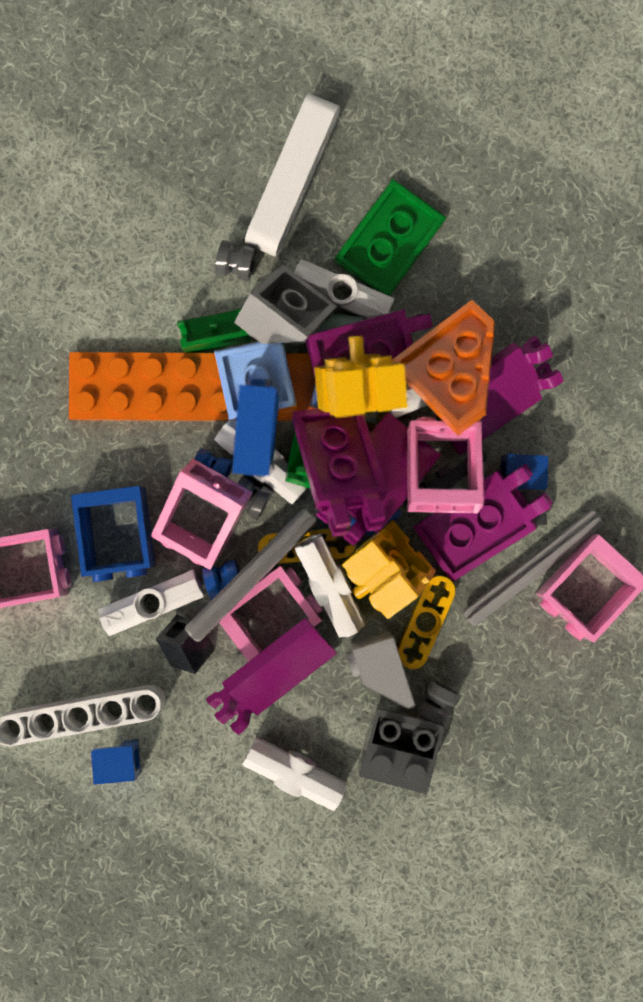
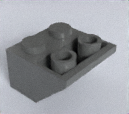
M377 707L367 731L358 765L359 777L427 795L445 726Z

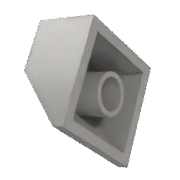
M282 265L249 294L234 323L262 344L304 342L335 311L337 305L285 265Z
M387 630L350 642L352 651L346 653L353 677L361 676L363 685L407 708L414 707L415 704L390 631Z

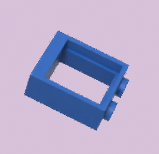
M249 378L248 385L239 384L232 473L270 476L273 472L280 389L273 388V381Z
M132 486L71 495L81 577L92 576L93 582L114 579L113 573L126 571L127 577L147 575L146 568L156 566L146 487ZM135 502L143 560L97 566L90 508Z

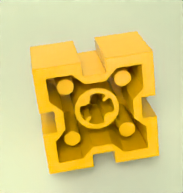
M362 336L349 337L350 360H346V358L326 359L325 366L314 367L318 409L329 412V414L335 417L366 414V412L370 411L381 412L408 408L404 364L392 362L391 356H380V354L364 355Z
M393 519L378 534L375 533L368 538L342 564L347 570L350 580L357 584L352 589L353 595L357 599H362L368 593H371L369 595L370 603L377 611L382 612L387 619L418 598L426 587L425 584L436 573V570L421 552H415L408 544L410 539Z

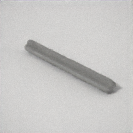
M302 509L186 625V632L195 641H201L316 525L317 519L309 510Z
M593 510L584 514L463 610L466 619L473 626L482 622L603 526L601 517Z

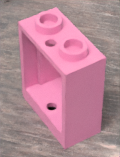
M419 417L415 421L410 420L407 430L408 512L478 513L484 504L481 422H476L457 436L444 421H436L433 417ZM418 441H467L468 490L419 489Z
M192 459L180 471L151 537L161 542L166 548L174 549L190 558L193 563L211 570L222 555L253 492ZM186 489L229 513L213 545L171 522Z
M44 529L0 538V548L45 540L53 589L7 598H1L0 593V608L69 595L68 588L71 587V576L68 568H64L62 555L65 554V542L61 534L58 535L57 529Z
M592 534L578 546L536 594L542 599L540 606L554 618L559 614L568 623L564 628L579 641L585 638L595 642L643 590V574L599 534ZM591 553L623 585L589 623L585 625L553 593Z
M281 565L259 581L219 622L248 662L262 652V649L238 619L234 611L278 578L308 616V621L314 627L322 622V618L319 615L323 611L322 607L312 594L307 597L298 587L303 582L292 567L285 570Z

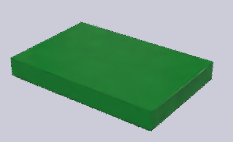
M392 179L335 256L334 262L369 288L391 296L447 217Z

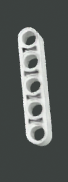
M311 93L306 95L249 225L245 237L246 245L274 257L279 255L340 112L339 105Z
M144 685L16 709L0 717V744L15 746L154 719L164 708L166 696L160 687ZM141 696H152L155 699L156 708L153 710L145 709L141 704ZM109 701H115L121 705V716H114L109 712ZM76 707H81L87 712V722H81L75 717ZM42 714H48L53 718V728H47L43 725L41 720ZM9 720L16 721L19 724V735L10 731L8 727Z

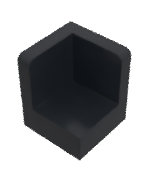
M176 615L158 635L156 641L172 667L196 674L214 652V646L208 634L201 641H195L185 630L186 625L192 619Z

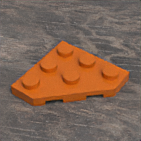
M473 300L469 301L392 359V362L404 364L406 383L457 436L483 418L487 411L495 322Z

